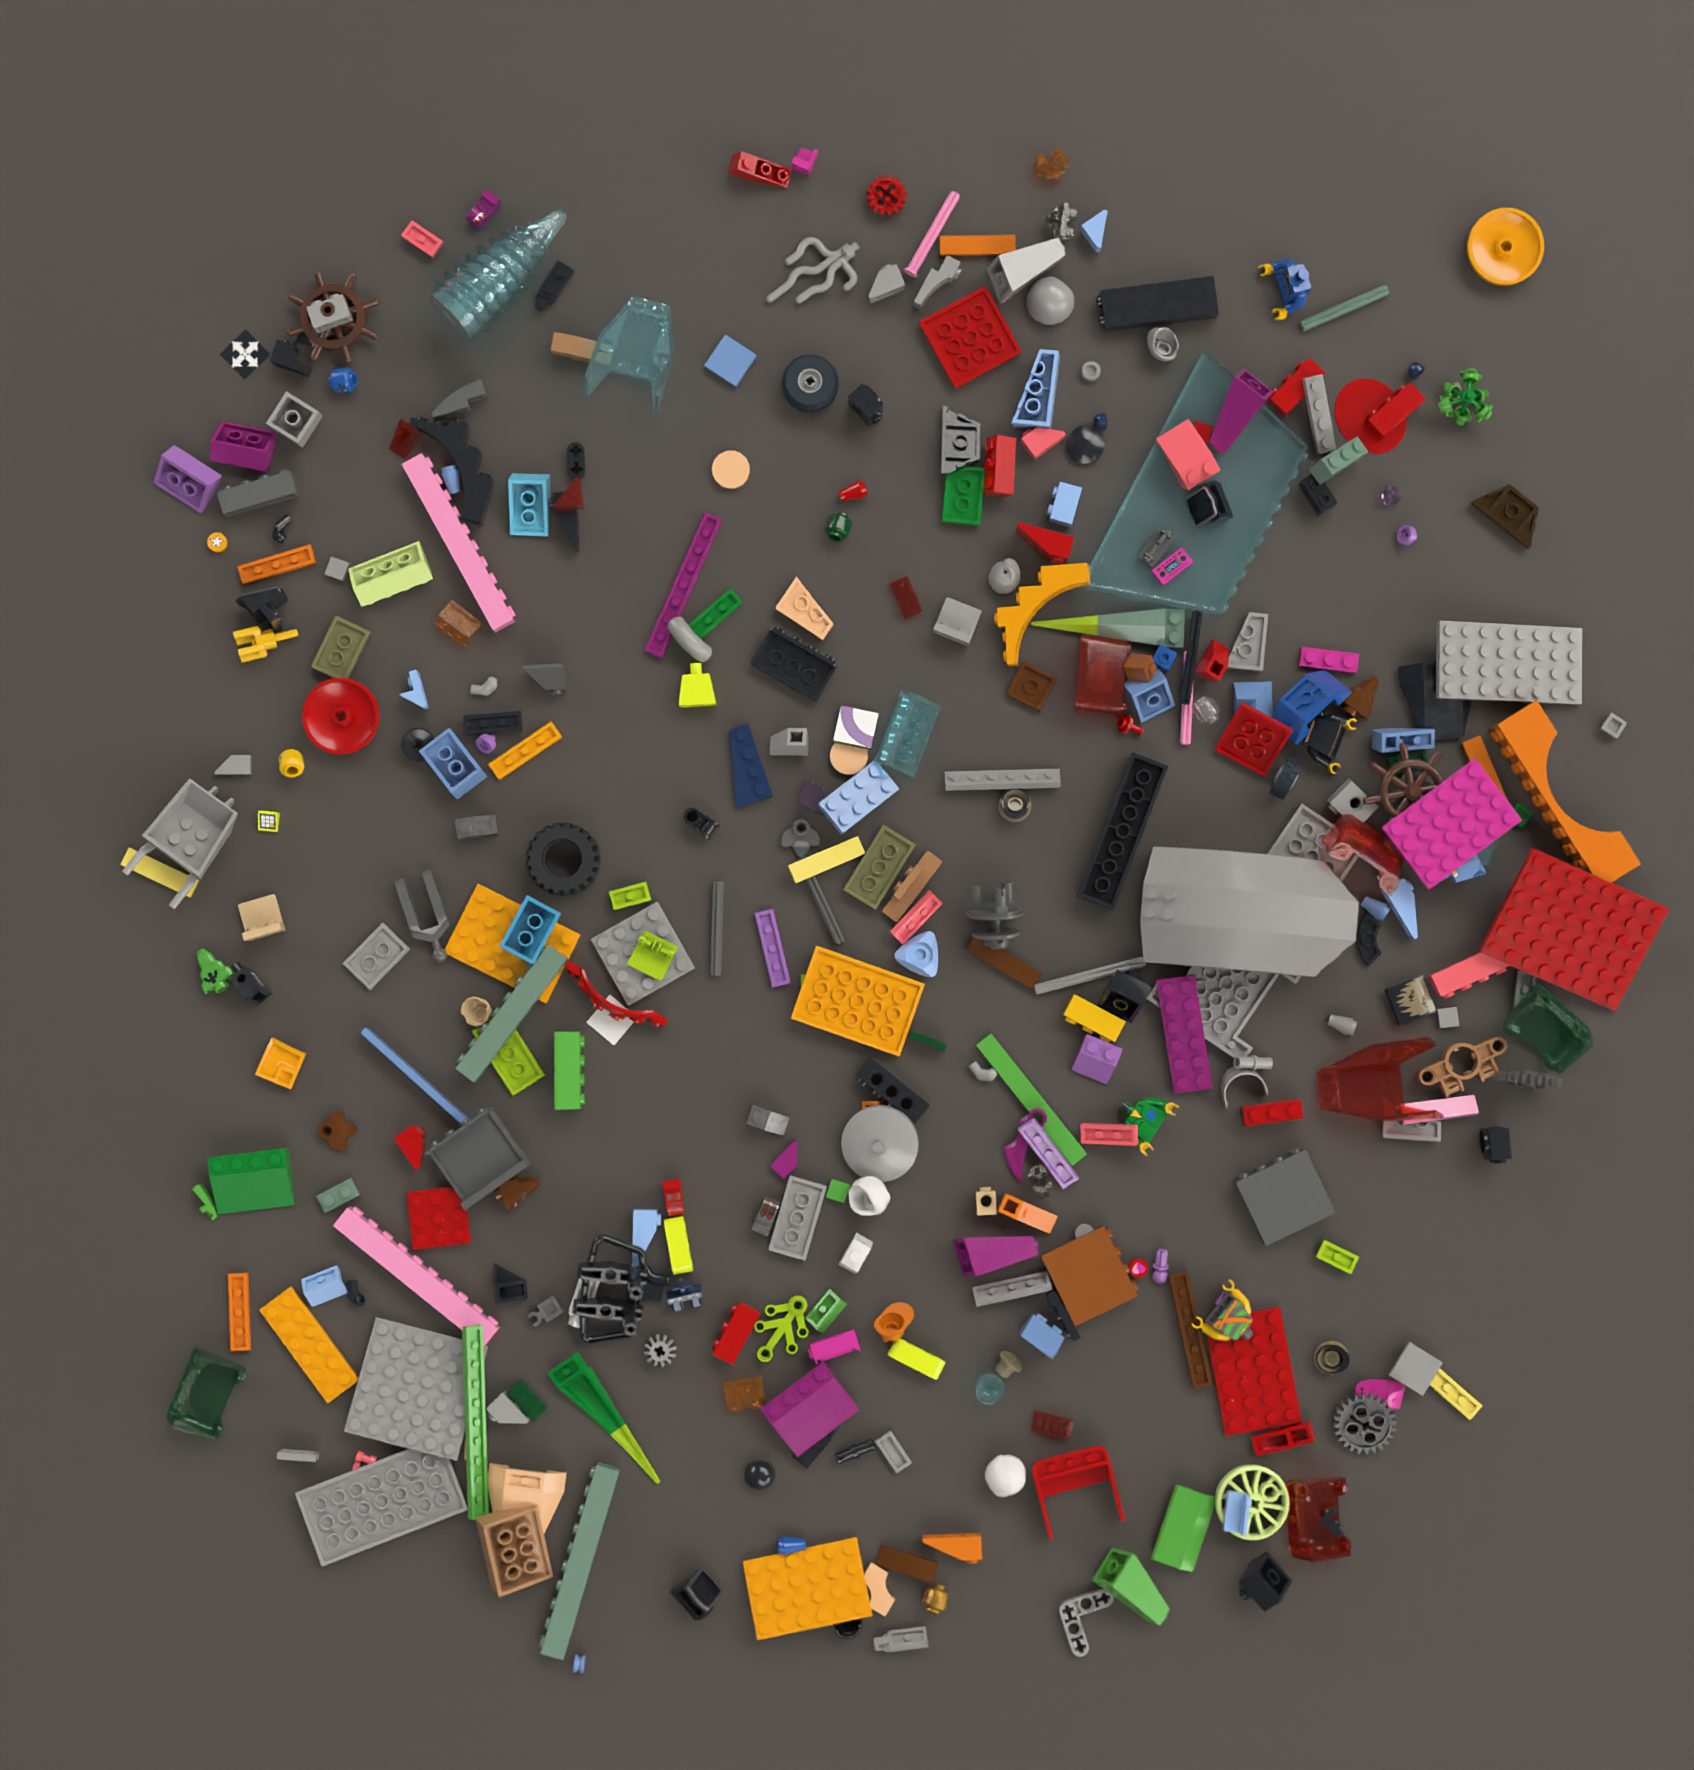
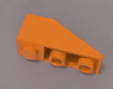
M1004 1193L997 1209L998 1212L1049 1234L1058 1217L1007 1193Z

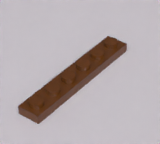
M1188 1271L1168 1274L1193 1389L1212 1386L1201 1329L1194 1328L1191 1324L1200 1326L1199 1320L1195 1318L1198 1315Z

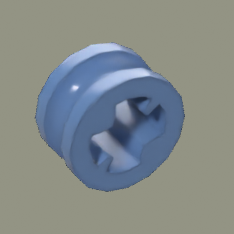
M576 1654L573 1672L580 1671L584 1673L585 1655L579 1657Z

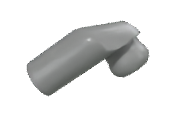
M489 677L482 686L471 685V694L490 695L497 688V679Z
M976 1061L968 1066L978 1080L990 1082L997 1076L995 1069H982Z

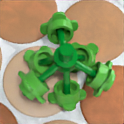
M1469 368L1459 372L1463 384L1467 385V390L1462 392L1459 382L1454 384L1447 382L1444 384L1443 397L1440 395L1441 401L1438 402V409L1441 413L1445 412L1447 417L1453 418L1458 425H1464L1466 421L1472 420L1470 411L1466 408L1471 403L1477 408L1474 411L1477 423L1481 420H1487L1492 415L1491 408L1493 405L1484 403L1485 398L1489 395L1488 390L1479 389L1475 385L1478 380L1482 379V375L1478 374L1476 369ZM1462 401L1464 403L1463 406L1456 407L1454 411L1452 405Z

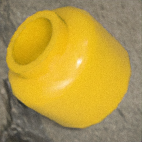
M288 749L280 754L278 763L281 774L289 778L302 774L304 759L299 751Z

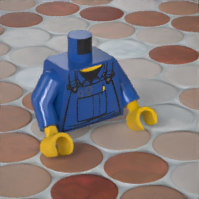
M1283 259L1273 262L1272 265H1259L1258 268H1265V273L1260 274V276L1270 275L1274 270L1273 274L1285 307L1284 309H1273L1272 313H1279L1275 320H1284L1287 313L1291 314L1305 305L1311 285L1308 279L1309 272L1305 269L1304 264L1297 265L1291 259Z

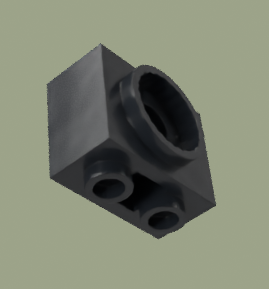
M861 384L848 396V405L868 426L872 423L876 425L883 418L881 416L883 414V403L869 386Z
M1497 1126L1480 1129L1479 1141L1484 1159H1488L1490 1163L1494 1164L1506 1163V1159H1512L1508 1127Z

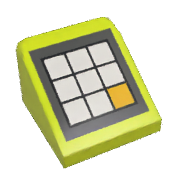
M258 810V830L278 832L280 813Z

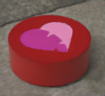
M1136 1258L1129 1263L1128 1268L1133 1277L1142 1278L1147 1274L1148 1265L1143 1259Z

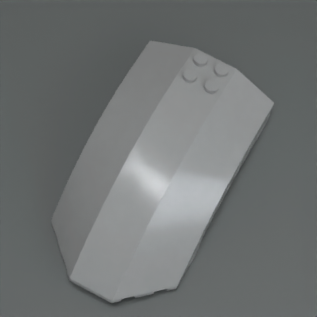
M1153 847L1144 880L1140 924L1144 962L1154 964L1316 977L1324 967L1332 963L1341 955V952L1356 941L1359 902L1351 895L1345 885L1334 875L1324 861L1234 851Z

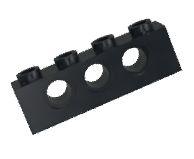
M871 1057L868 1058L856 1073V1076H858L857 1081L861 1085L866 1087L868 1084L873 1089L871 1093L879 1099L884 1097L888 1101L887 1106L900 1110L911 1122L916 1123L930 1106ZM880 1074L882 1082L879 1085H874L871 1082L872 1075ZM887 1087H896L897 1094L894 1097H889L886 1094ZM904 1098H909L912 1101V1106L909 1109H904L901 1106V1101Z

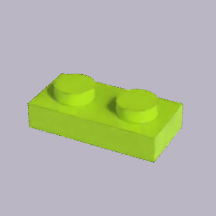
M647 882L609 892L614 910L651 901Z
M1324 1239L1315 1257L1349 1274H1352L1359 1259L1358 1256Z

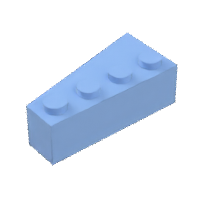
M1039 350L1016 414L1011 422L1013 428H1031L1034 430L1036 427L1051 429L1060 361L1059 351Z

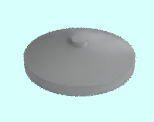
M874 1105L861 1109L850 1118L842 1134L841 1146L847 1164L856 1174L861 1177L874 1176L880 1181L886 1182L901 1177L911 1168L918 1154L919 1139L915 1126L904 1113L890 1106Z

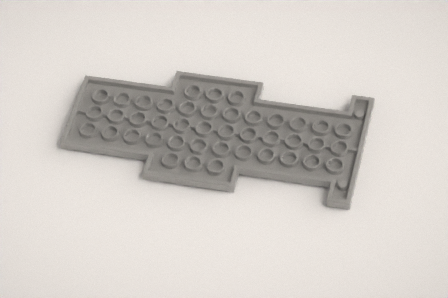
M1301 803L1267 855L1324 861L1334 875L1342 882L1366 846ZM1191 966L1185 975L1195 974L1205 1039L1232 1058H1235V1056L1247 1057L1253 1047L1238 1038V1035L1279 974ZM1282 975L1294 984H1297L1301 976ZM1156 983L1149 993L1147 1000L1161 1009Z

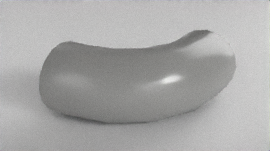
M675 617L670 620L667 626L668 630L682 648L697 661H707L712 654L711 647L693 632L684 618Z

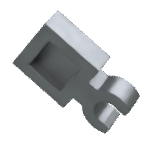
M553 1295L537 1306L540 1310L539 1312L533 1311L527 1317L536 1316L538 1318V1321L533 1324L536 1327L542 1322L543 1318L549 1322L563 1313L564 1310Z

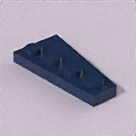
M748 723L730 729L737 808L773 796Z

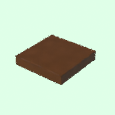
M1023 661L1006 696L1040 713L1057 678Z

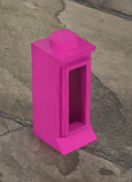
M851 1329L810 1343L808 1353L810 1359L815 1360L817 1364L818 1360L822 1362L852 1352L854 1349L861 1351L855 1330Z

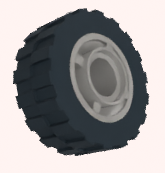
M1289 756L1277 772L1269 793L1283 800L1296 782L1303 763Z

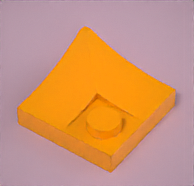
M272 1037L255 1075L292 1089L307 1053Z

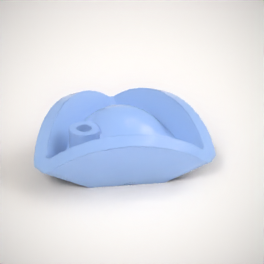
M927 931L908 940L895 952V959L914 973L926 977L935 976L938 969V946L934 933Z

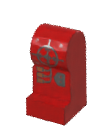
M681 1178L663 1181L668 1216L683 1215Z

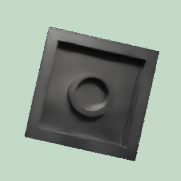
M1117 969L1105 987L1097 1006L1132 1023L1145 1004L1152 987L1138 980L1140 974L1137 971L1129 970L1127 975Z
M1266 1551L1250 1561L1239 1580L1243 1587L1239 1590V1594L1241 1597L1246 1595L1243 1598L1245 1601L1252 1597L1265 1612L1282 1601L1292 1580Z

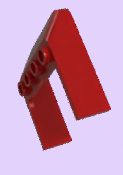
M1095 1445L1034 1462L1032 1466L1033 1478L1050 1540L1053 1539L1044 1504L1045 1497L1104 1481L1111 1484L1119 1518L1121 1521H1125L1109 1455L1103 1446Z

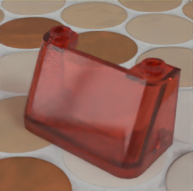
M1081 634L1076 714L1122 717V712H1126L1127 701H1123L1124 665L1126 663V655H1130L1131 644H1127V640Z
M1342 815L1322 840L1327 853L1338 861H1345L1355 853L1379 870L1377 879L1379 880L1380 889L1391 896L1399 885L1404 863L1403 856L1391 840L1354 815Z
M1346 1477L1288 1480L1286 1482L1289 1494L1287 1520L1291 1555L1296 1559L1309 1562L1351 1556L1350 1540L1345 1535L1338 1539L1321 1521L1323 1518L1321 1515L1327 1508L1330 1507L1332 1509L1335 1507L1339 1511L1338 1496L1346 1494ZM1339 1512L1331 1519L1332 1521L1336 1519L1340 1523Z

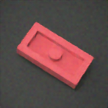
M411 220L401 235L406 241L432 258L435 257L444 244L441 239L413 220Z

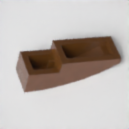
M881 1544L877 1564L932 1583L934 1582L938 1567V1561L883 1544Z

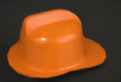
M893 1303L875 1320L874 1328L883 1338L884 1342L898 1340L904 1334L905 1328L913 1320L914 1310L907 1303Z

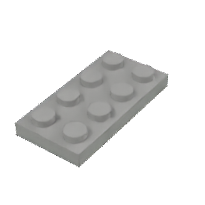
M790 1175L768 1250L806 1260L827 1188L826 1185Z

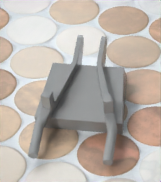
M191 779L184 784L144 832L142 837L147 843L138 850L122 870L128 876L145 854L157 848L189 871L186 884L169 903V906L174 910L194 886L196 879L201 880L231 834L238 815L231 808L235 801L233 798L223 803L215 797L219 789L218 787L214 786L211 790L207 791Z

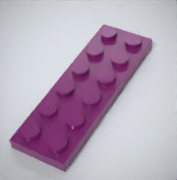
M1195 974L1158 979L1156 982L1174 1094L1211 1089L1212 1081Z

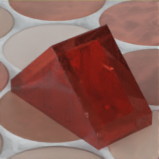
M401 419L389 449L406 458L420 438L421 433L417 428Z
M576 477L553 507L557 512L585 509L580 478Z

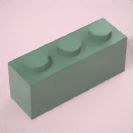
M1357 436L1319 460L1309 470L1321 485L1357 462L1368 453V450Z

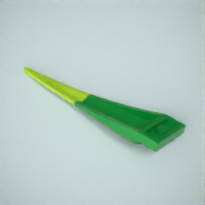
M576 1352L550 1370L547 1374L557 1388L604 1428L632 1456L653 1481L659 1484L660 1479L595 1373L590 1366L588 1367L580 1355Z

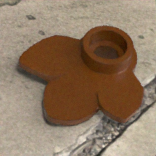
M344 1112L332 1113L328 1120L321 1123L318 1127L319 1137L327 1140L332 1148L338 1150L347 1149L346 1138H349L357 1131L355 1125L344 1121ZM326 1127L331 1129L330 1134L325 1133Z

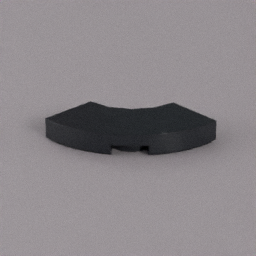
M1368 912L1363 916L1358 925L1356 945L1361 959L1367 966H1370L1382 953L1376 940L1377 933L1382 925Z

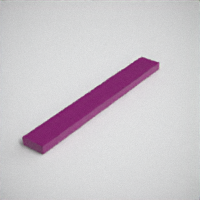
M707 512L704 513L644 652L660 659L663 658L672 637L667 627L668 623L675 617H681L723 521L721 518Z

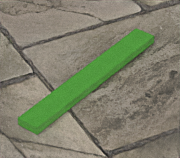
M989 1034L976 1045L1028 1112L1030 1113L1034 1108H1041L1047 1113L1048 1119L1042 1129L1071 1166L1085 1157L1087 1153L994 1036ZM1040 1113L1033 1114L1032 1117L1038 1123L1043 1121V1116Z

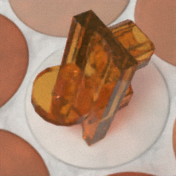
M1062 148L1052 151L1053 161L1047 162L1045 154L1035 157V173L1037 177L1046 174L1047 180L1054 178L1056 183L1060 182V175L1065 174L1064 168L1069 166L1070 161L1069 155L1065 156Z

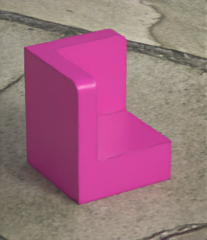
M800 148L797 157L794 156L791 163L792 169L809 176L817 160L818 150L814 149L811 152Z

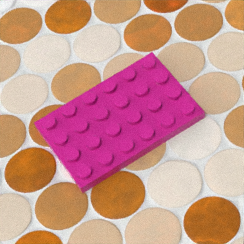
M1474 758L1381 828L1427 890H1429L1522 821V819L1476 758Z

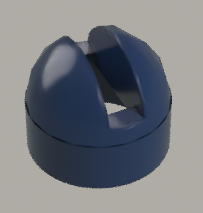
M1414 362L1408 367V372L1414 379L1418 378L1425 370V367L1418 362Z
M1106 413L1096 415L1093 420L1098 422L1094 423V426L1098 429L1107 428Z

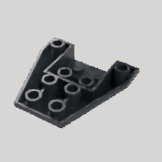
M1436 661L1398 667L1400 687L1419 729H1435V740L1463 738L1472 700L1436 698Z

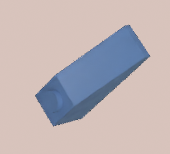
M1435 729L1372 730V749L1381 753L1400 751L1399 745L1401 743H1405L1408 750L1434 748Z

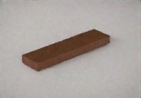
M973 938L966 950L1030 989L1034 988L1042 974L1002 949H991L989 946H985L983 939Z

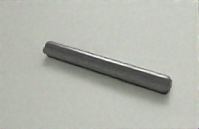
M803 856V857L798 858V859H797V862L800 861V860H802V859H805L806 857ZM812 876L805 879L835 944L843 943L845 939L816 877Z
M714 881L712 887L711 976H721L724 900V882Z

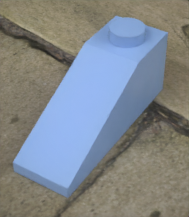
M1402 878L1381 890L1410 940L1418 938L1415 898L1412 892L1414 888L1409 880L1406 881Z
M658 1209L633 1210V1245L643 1248L645 1252L658 1226H661V1214H658ZM632 1253V1266L638 1267V1254Z

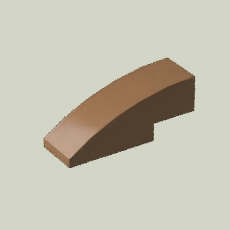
M554 332L551 352L555 355L571 357L574 360L609 365L612 346L582 337Z

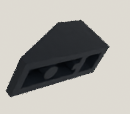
M576 491L553 492V498H550V510L553 509L574 550L579 552Z

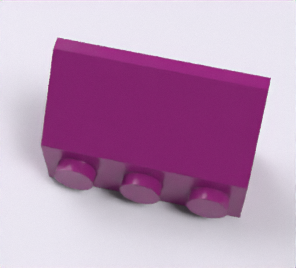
M221 421L210 441V460L238 467L251 468L257 471H267L272 462L278 433Z

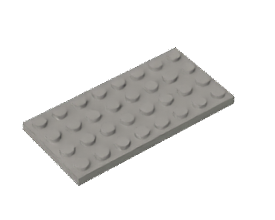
M1437 621L1436 698L1532 703L1537 700L1538 703L1582 704V628Z
M409 1448L295 1493L321 1566L468 1510V1505L451 1459Z

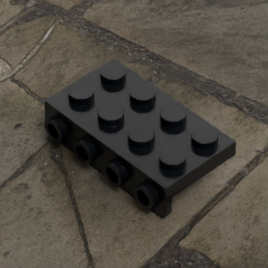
M771 626L750 665L817 703L837 668L836 659L827 654L825 656L819 654V650L814 646L809 645L807 647L802 644L803 641L794 635L791 638L785 634L786 631L778 626L775 628Z

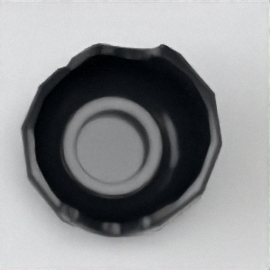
M756 1460L748 1464L744 1471L746 1483L749 1487L756 1490L768 1488L776 1478L775 1469L772 1464L762 1460Z
M862 1619L833 1624L834 1631L841 1639L852 1640L862 1630Z

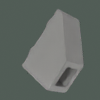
M787 728L770 736L769 754L808 755L809 737L807 728Z

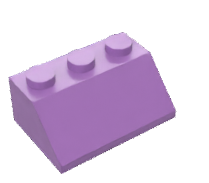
M174 445L161 455L153 483L197 512L202 513L217 491L222 475Z

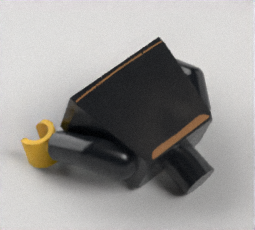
M1333 713L1321 716L1319 719H1313L1311 726H1308L1310 733L1306 736L1304 744L1307 746V752L1315 762L1327 768L1329 773L1337 774L1333 772L1332 767L1336 765L1338 768H1341L1338 763H1331V761H1334L1346 730L1352 731L1356 729L1350 726V722L1356 723L1357 720L1355 718L1347 720L1346 717Z

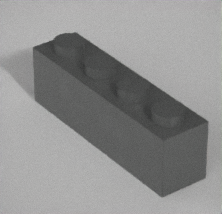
M287 469L277 471L276 475L260 476L256 481L246 480L240 482L239 486H225L221 488L222 491L217 492L222 513L226 517L300 496L294 474L291 471H287Z

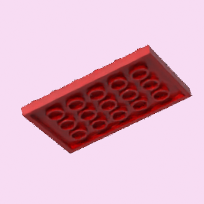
M1279 1306L1251 1311L1250 1316L1253 1322L1249 1325V1328L1253 1331V1334L1247 1340L1241 1336L1236 1341L1232 1338L1227 1341L1215 1340L1206 1334L1225 1436L1302 1422Z

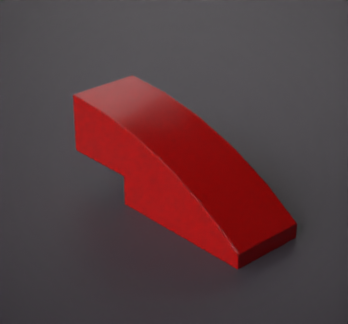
M1311 1420L1251 1436L1256 1456L1313 1443L1316 1439Z

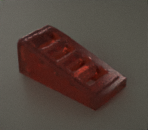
M1035 1410L1031 1430L1070 1439L1073 1418ZM1042 1416V1426L1038 1427L1039 1418ZM1047 1418L1051 1419L1049 1429H1046ZM1055 1420L1059 1421L1057 1431L1053 1430ZM1063 1422L1066 1423L1065 1432H1061Z

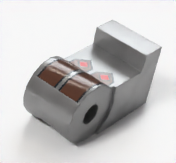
M766 1197L751 1230L768 1236L780 1202Z

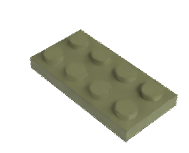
M883 825L843 890L876 910L916 844Z

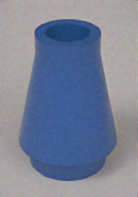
M785 1536L778 1538V1554L785 1556L806 1550L805 1538Z

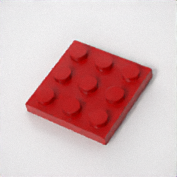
M1241 702L1214 750L1265 777L1293 729Z
M453 1187L406 1192L413 1250L471 1243L468 1208L464 1210L461 1206L463 1201Z

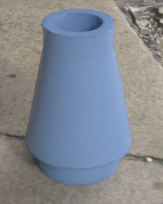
M452 465L441 468V475L449 490V494L461 492L459 469H457V466Z
M1368 896L1361 903V906L1376 920L1380 919L1383 921L1391 909L1387 906L1388 904Z

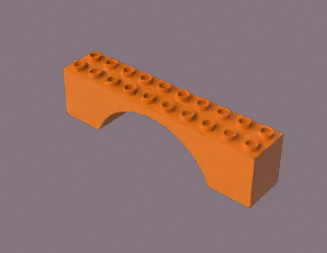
M1537 700L1489 728L1491 738L1494 742L1499 743L1502 755L1511 762L1512 765L1510 767L1512 771L1519 775L1522 780V787L1532 795L1531 800L1533 804L1542 811L1541 816L1543 820L1551 825L1553 829L1552 834L1563 844L1562 849L1567 856L1570 855L1572 858L1573 866L1613 882L1641 864L1620 831L1602 832L1584 827L1566 815L1556 803L1549 788L1546 764L1550 746L1558 732Z

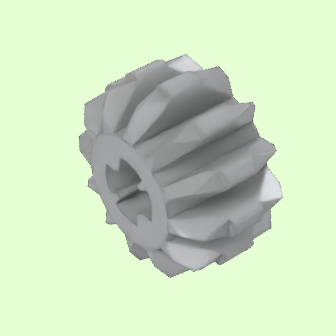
M656 1334V1341L650 1337L649 1342L651 1344L646 1343L644 1346L650 1349L644 1352V1355H651L647 1362H651L654 1359L653 1366L655 1367L658 1361H660L661 1367L665 1366L664 1360L671 1364L672 1361L669 1357H676L675 1353L670 1352L677 1349L676 1346H670L674 1340L670 1339L666 1342V1334L662 1340H660L659 1334ZM662 1346L665 1354L658 1355V1351L655 1348Z

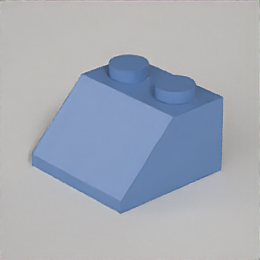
M1157 666L1156 673L1152 676L1149 683L1131 680L1123 683L1127 696L1141 723L1175 706L1167 679Z
M1032 1313L1019 1330V1334L1053 1359L1064 1340V1336L1061 1335L1063 1331L1055 1325L1050 1327L1046 1324L1047 1319L1039 1313L1037 1315Z

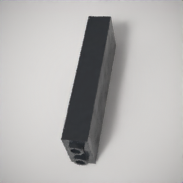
M1214 276L1100 290L1099 296L1096 297L1097 307L1101 308L1102 314L1099 315L1100 327L1103 326L1104 332L1217 318L1219 314Z

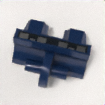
M680 1278L679 1285L672 1286L673 1290L667 1291L668 1305L671 1304L674 1312L684 1309L683 1301L690 1300L691 1307L701 1306V1284L692 1286V1282L684 1283L683 1278Z

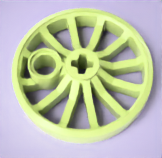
M1249 1464L1232 1469L1222 1478L1215 1494V1508L1221 1523L1223 1524L1225 1508H1222L1221 1502L1222 1499H1226V1494L1223 1492L1227 1484L1232 1486L1237 1492H1244L1232 1482V1479L1240 1474L1245 1492L1251 1497V1500L1254 1499L1255 1505L1251 1506L1252 1503L1250 1502L1247 1536H1242L1238 1532L1231 1533L1245 1540H1260L1269 1537L1282 1526L1289 1511V1494L1284 1482L1276 1473L1263 1466ZM1255 1470L1250 1488L1245 1472ZM1261 1472L1269 1474V1477L1258 1488ZM1273 1481H1276L1277 1485L1279 1486V1489L1274 1484H1272ZM1272 1487L1273 1491L1271 1494L1265 1496V1489ZM1281 1495V1505L1268 1503L1275 1501ZM1263 1508L1280 1510L1276 1520L1266 1513ZM1259 1512L1272 1523L1264 1530L1259 1518ZM1252 1517H1254L1258 1530L1256 1533H1249Z

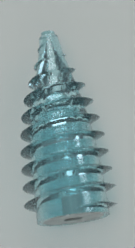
M555 210L536 222L530 221L526 227L516 225V232L513 234L502 230L501 241L497 238L489 237L490 248L477 245L478 256L466 253V265L455 262V274L444 271V283L433 280L432 283L435 291L429 298L434 307L446 322L465 339L473 338L477 340L475 334L480 329L490 332L487 322L492 319L499 323L497 312L502 309L509 313L507 301L512 299L519 302L516 295L518 288L528 291L524 281L527 277L536 279L533 269L536 264L543 266L540 259L544 252H549L547 248L551 241L555 239V235L565 223L567 216L562 210Z

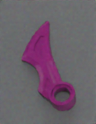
M1034 1108L1019 1121V1127L1032 1119L1035 1113H1040L1043 1116V1121L1039 1123L1043 1127L1048 1119L1047 1113L1041 1108ZM1020 1132L1013 1143L1003 1147L1008 1165L1019 1182L1022 1181L1024 1159L1029 1147L1028 1142Z

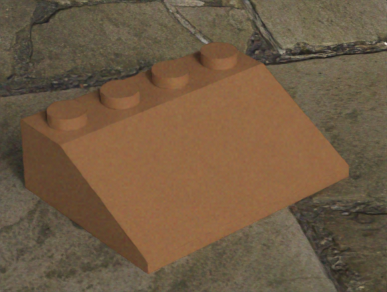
M537 1505L496 1511L476 1518L491 1589L498 1597L553 1577Z

